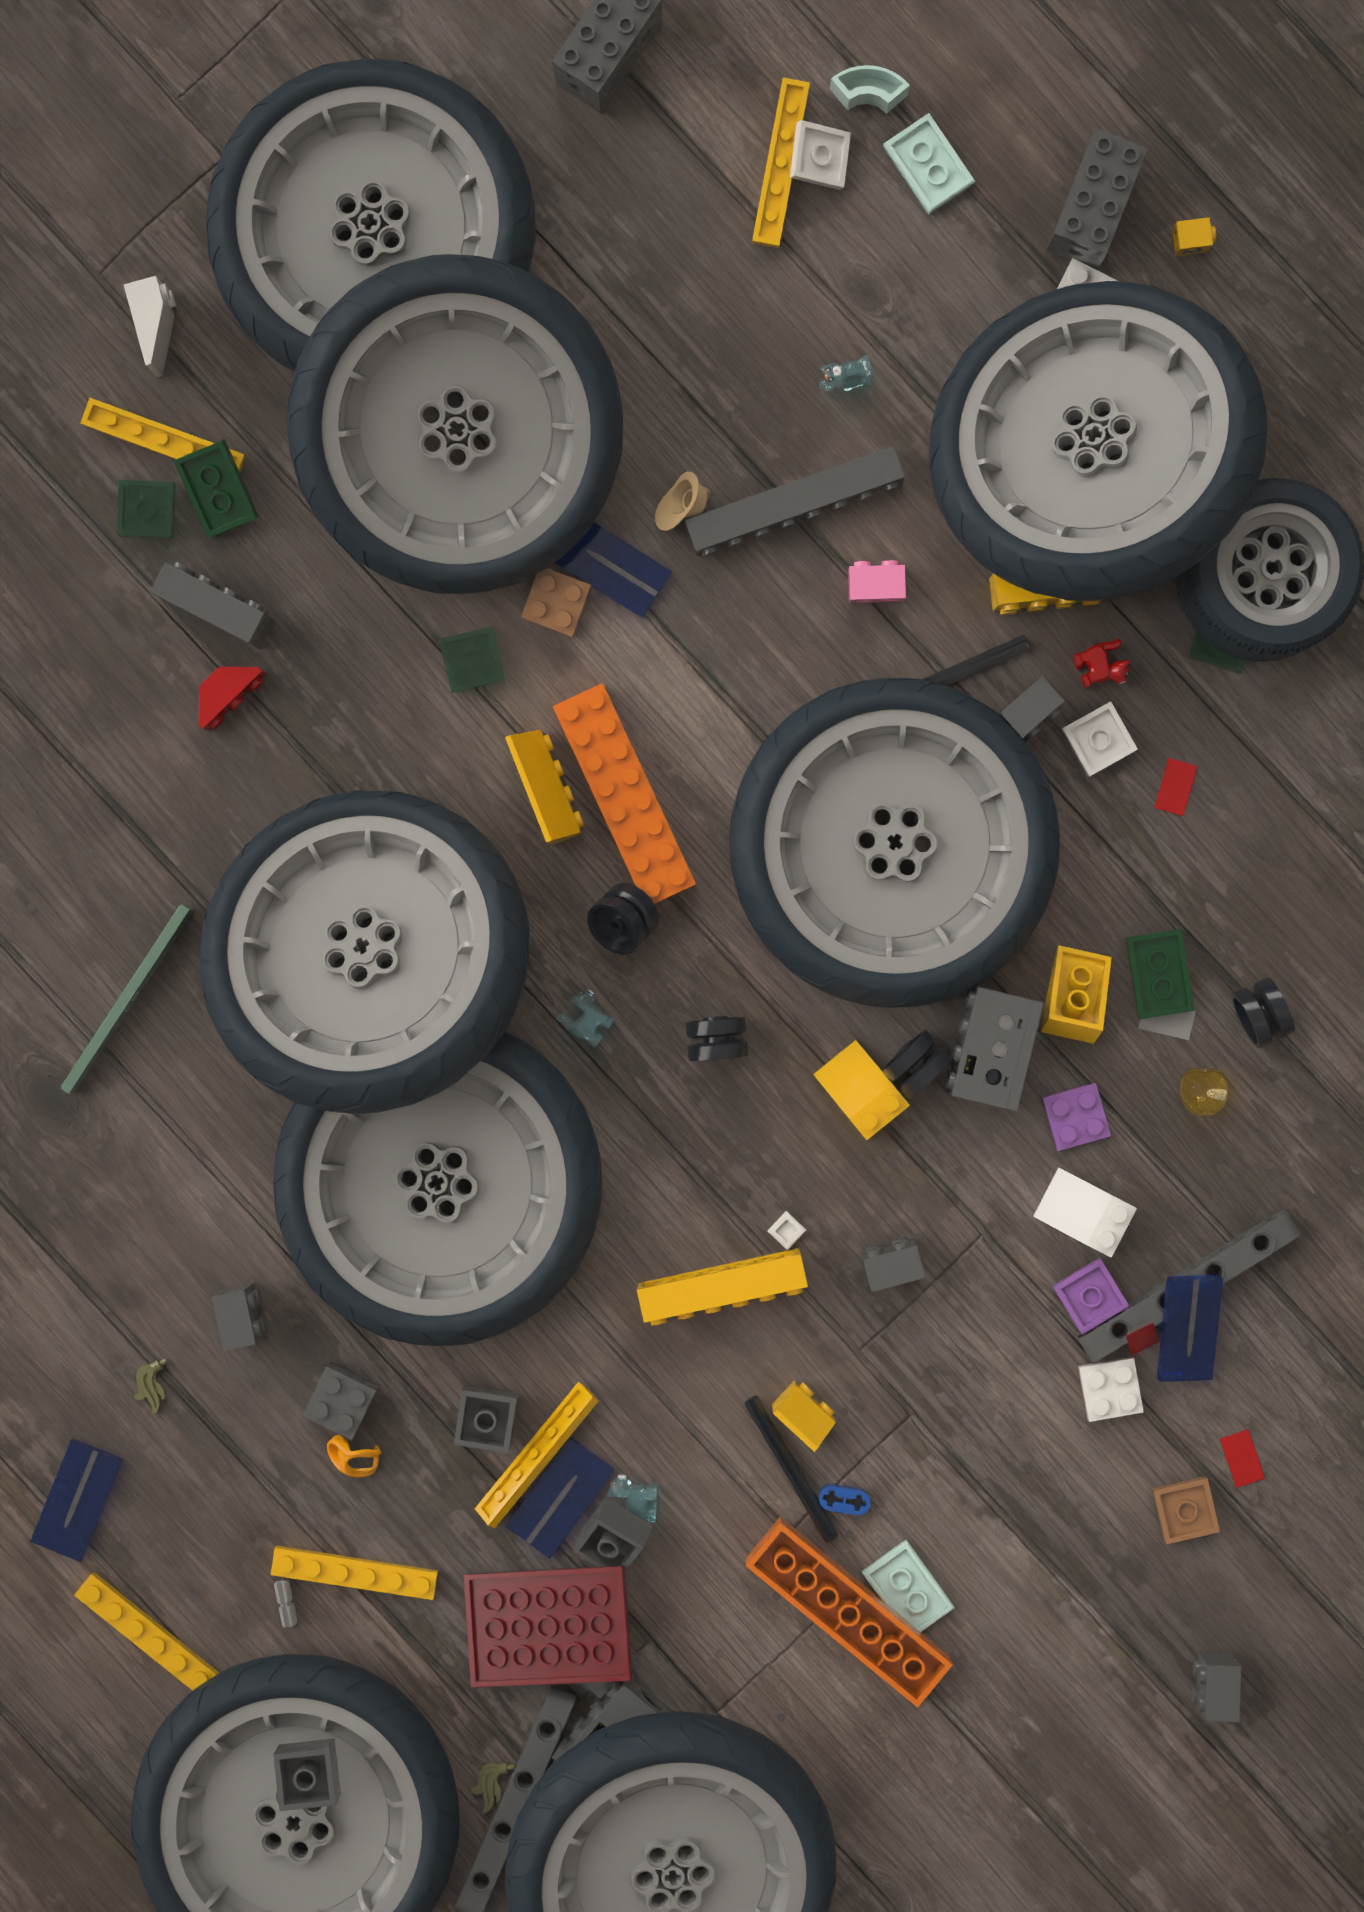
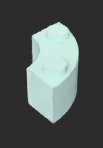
M864 65L846 69L831 78L830 90L847 110L856 105L869 104L879 107L887 114L908 96L910 85L893 71L878 66Z

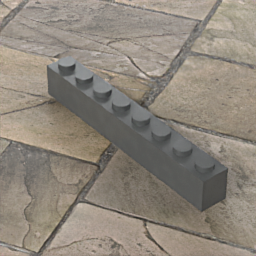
M891 446L686 519L685 525L695 554L702 553L703 557L717 553L718 547L728 544L729 548L744 543L743 538L752 535L755 538L766 536L771 533L769 529L780 526L781 529L789 528L797 524V519L805 516L807 520H811L821 516L822 510L832 507L833 511L847 507L849 505L848 501L858 498L859 502L874 497V492L884 489L885 492H890L901 487L900 483L904 481L905 475L895 447Z

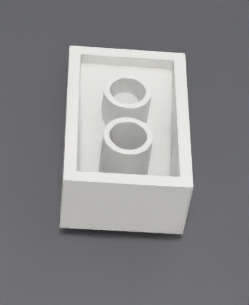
M157 276L124 284L145 365L156 377H161L164 372L174 321L172 307L176 306V301L172 290H168L166 283L162 284Z
M1058 1167L1034 1217L1112 1258L1137 1208Z

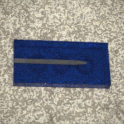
M595 522L579 542L563 557L554 562L580 580L592 584L594 589L642 619L672 574L671 570Z
M1221 1275L1167 1276L1157 1379L1159 1382L1213 1380L1223 1278Z
M570 1436L506 1524V1528L551 1559L615 1468Z
M72 1439L30 1542L81 1562L84 1559L123 1459Z

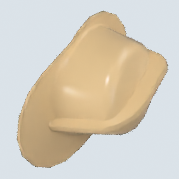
M693 472L682 474L658 504L655 512V523L660 530L669 531L675 528L683 519H689L703 513L711 492L699 483L697 476Z

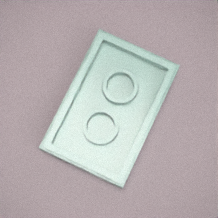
M930 113L883 144V148L928 215L975 184V180Z
M907 1539L862 1570L863 1575L881 1600L920 1632L955 1608Z

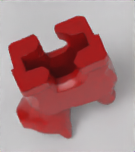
M1119 638L1112 642L1098 643L1089 647L1084 652L1073 655L1076 670L1081 669L1083 665H1086L1089 670L1087 674L1080 676L1083 688L1087 689L1092 684L1108 680L1115 681L1117 684L1126 682V677L1130 672L1128 665L1130 661L1118 660L1109 664L1107 651L1116 650L1122 645V641Z

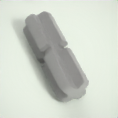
M288 1579L278 1580L274 1583L277 1603L280 1604L279 1613L282 1626L284 1628L292 1627L297 1624L298 1620L295 1605L291 1602L293 1596L290 1581Z

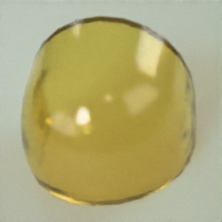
M1207 1067L1192 1068L1186 1071L1181 1079L1180 1095L1182 1102L1187 1110L1194 1115L1209 1116L1218 1113L1225 1106L1229 1097V1081L1221 1070Z

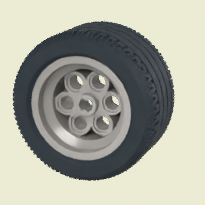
M1288 478L1258 480L1252 498L1231 532L1203 560L1176 577V588L1179 590L1177 594L1179 601H1181L1182 610L1186 613L1185 616L1192 623L1191 626L1194 630L1198 631V634L1204 640L1206 639L1207 643L1213 647L1215 646L1217 650L1223 653L1226 652L1229 656H1237L1238 659H1248V661L1255 662L1276 661L1296 655L1318 644L1333 634L1345 622L1355 607L1362 589L1364 551H1362V542L1359 540L1360 536L1354 527L1355 524L1336 500L1334 501L1331 496L1323 493L1324 491L1319 488H1314L1313 485L1305 482L1302 483V481L1290 480ZM1268 536L1278 539V549L1269 547L1267 543ZM1242 547H1248L1252 550V560L1243 558L1241 554ZM1291 553L1298 554L1301 560L1300 566H1295L1291 563ZM1274 563L1278 567V573L1274 572L1271 575L1267 572L1266 564ZM1239 575H1245L1249 578L1250 586L1248 588H1243L1239 585ZM1287 581H1294L1297 584V594H1292L1287 590ZM1265 591L1271 594V605H1266L1261 601V592Z

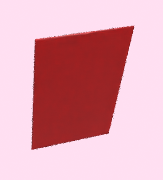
M1168 758L1154 808L1183 816L1198 766Z
M1153 1322L1126 1335L1131 1355L1159 1342Z
M1248 1429L1220 1438L1236 1488L1265 1479Z

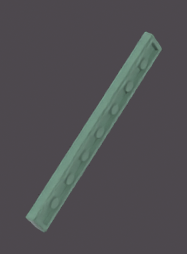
M186 904L179 905L61 1085L63 1091L68 1094L77 1091L195 909Z

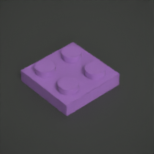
M1095 1082L1041 1097L1057 1151L1111 1136Z
M1100 1258L1052 1286L1081 1334L1086 1333L1129 1307Z

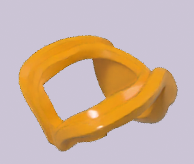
M340 1434L332 1437L327 1443L328 1455L332 1463L342 1473L351 1477L362 1478L374 1474L377 1470L379 1455L382 1454L378 1445L374 1446V1450L350 1451L348 1440ZM356 1457H373L371 1468H352L349 1466L348 1461Z

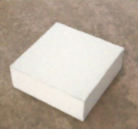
M785 1211L767 1231L788 1250L806 1229L791 1214Z

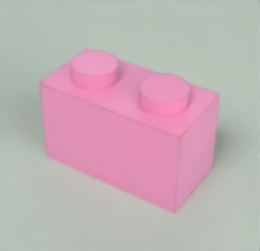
M896 560L882 561V565L871 566L869 561L854 562V566H849L848 569L849 603L904 602L906 599L905 565H898Z

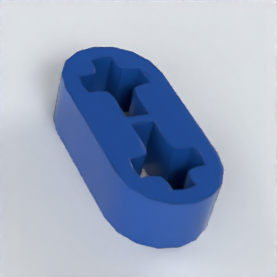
M826 1484L818 1493L820 1505L828 1511L862 1515L869 1510L871 1505L868 1493L864 1489L857 1487ZM829 1491H834L836 1497L843 1499H835L832 1501V1504H828L827 1499L823 1498V1496L828 1495ZM857 1495H861L862 1500L866 1502L865 1504H860L859 1508H855L854 1503L846 1501V1498L856 1499Z

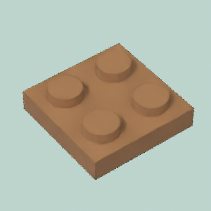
M547 567L536 574L521 617L574 637L592 584Z
M1206 1476L1152 1488L1165 1544L1220 1532Z

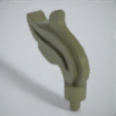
M166 1358L161 1361L157 1359L151 1364L142 1365L136 1374L138 1393L134 1395V1398L142 1400L146 1397L152 1406L153 1414L160 1410L161 1402L166 1398L163 1385L156 1379L157 1372L164 1368L163 1365L168 1362Z
M488 1762L481 1768L478 1784L471 1787V1792L483 1794V1813H487L492 1808L495 1796L497 1797L496 1802L500 1801L502 1789L498 1782V1777L503 1774H509V1770H514L516 1768L514 1764Z

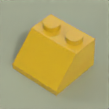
M794 1380L772 1404L773 1414L815 1452L836 1423L833 1416L835 1411L826 1402L822 1401L819 1403L812 1397L815 1393L804 1382L799 1385Z

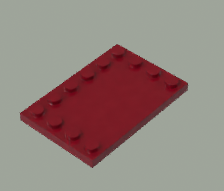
M625 1565L470 1573L464 1575L471 1688L631 1681L633 1679Z

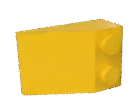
M1058 945L1044 1003L1040 1032L1092 1044L1095 1043L1102 1033L1104 1026L1112 957Z
M856 1040L813 1074L866 1140L910 1106Z

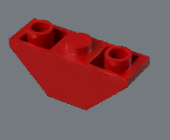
M218 667L199 686V726L206 731L218 728L225 720L223 716L230 709L232 711L236 710L244 702L243 696L250 690L254 692L263 684L264 680L262 678L266 673L259 667Z

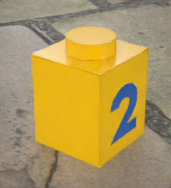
M1210 217L1177 221L1172 228L1175 256L1208 252L1213 243L1216 242L1215 226L1210 224Z

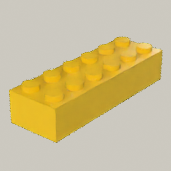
M799 1248L641 1282L638 1283L637 1293L644 1323L650 1322L651 1325L666 1323L668 1317L678 1316L679 1320L693 1317L694 1312L705 1310V1313L708 1314L721 1311V1306L732 1304L733 1308L748 1305V1300L759 1298L760 1302L775 1299V1294L786 1292L787 1296L800 1294L803 1292L802 1288H806L808 1285Z

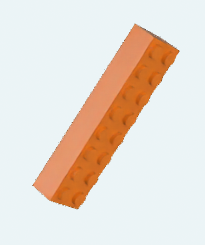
M601 683L554 705L553 709L636 887L642 889L656 904L695 886L694 878L604 684Z
M781 1516L745 1558L747 1568L917 1708L953 1666L951 1657L890 1608L877 1595Z

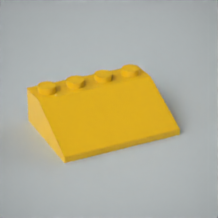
M535 730L505 737L546 843L552 846L582 834L580 828L585 825L579 811L573 812L570 802L574 801V797L569 785L563 786L560 779L564 772L559 760L553 761L550 751L554 749L549 734L543 735L541 730Z

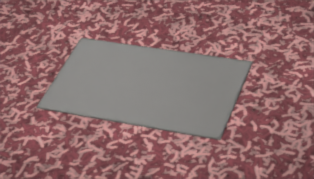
M1196 1011L1140 1019L1138 1029L1189 1040Z

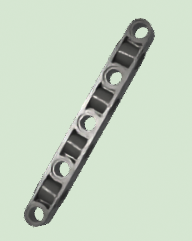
M1287 1209L1281 1210L1128 1303L1129 1307L1086 1333L1080 1334L1077 1339L1091 1362L1098 1361L1128 1343L1126 1335L1151 1322L1156 1326L1192 1304L1194 1280H1199L1198 1299L1292 1242L1301 1235V1232ZM1263 1235L1265 1237L1264 1246L1260 1249H1255V1238ZM1212 1264H1217L1219 1268L1218 1274L1213 1278H1208L1206 1274L1207 1268ZM1166 1293L1171 1294V1303L1166 1307H1161L1159 1304L1160 1297ZM1119 1322L1124 1323V1332L1118 1336L1113 1335V1326Z
M551 1684L453 1909L459 1912H483L507 1858L509 1842L516 1818L533 1787L545 1772L577 1695ZM551 1722L554 1724L555 1729L550 1732L545 1731L541 1724ZM527 1772L532 1775L533 1779L526 1782L521 1780L519 1775ZM507 1823L511 1830L501 1831L497 1825ZM484 1873L488 1876L489 1880L479 1881L475 1875Z

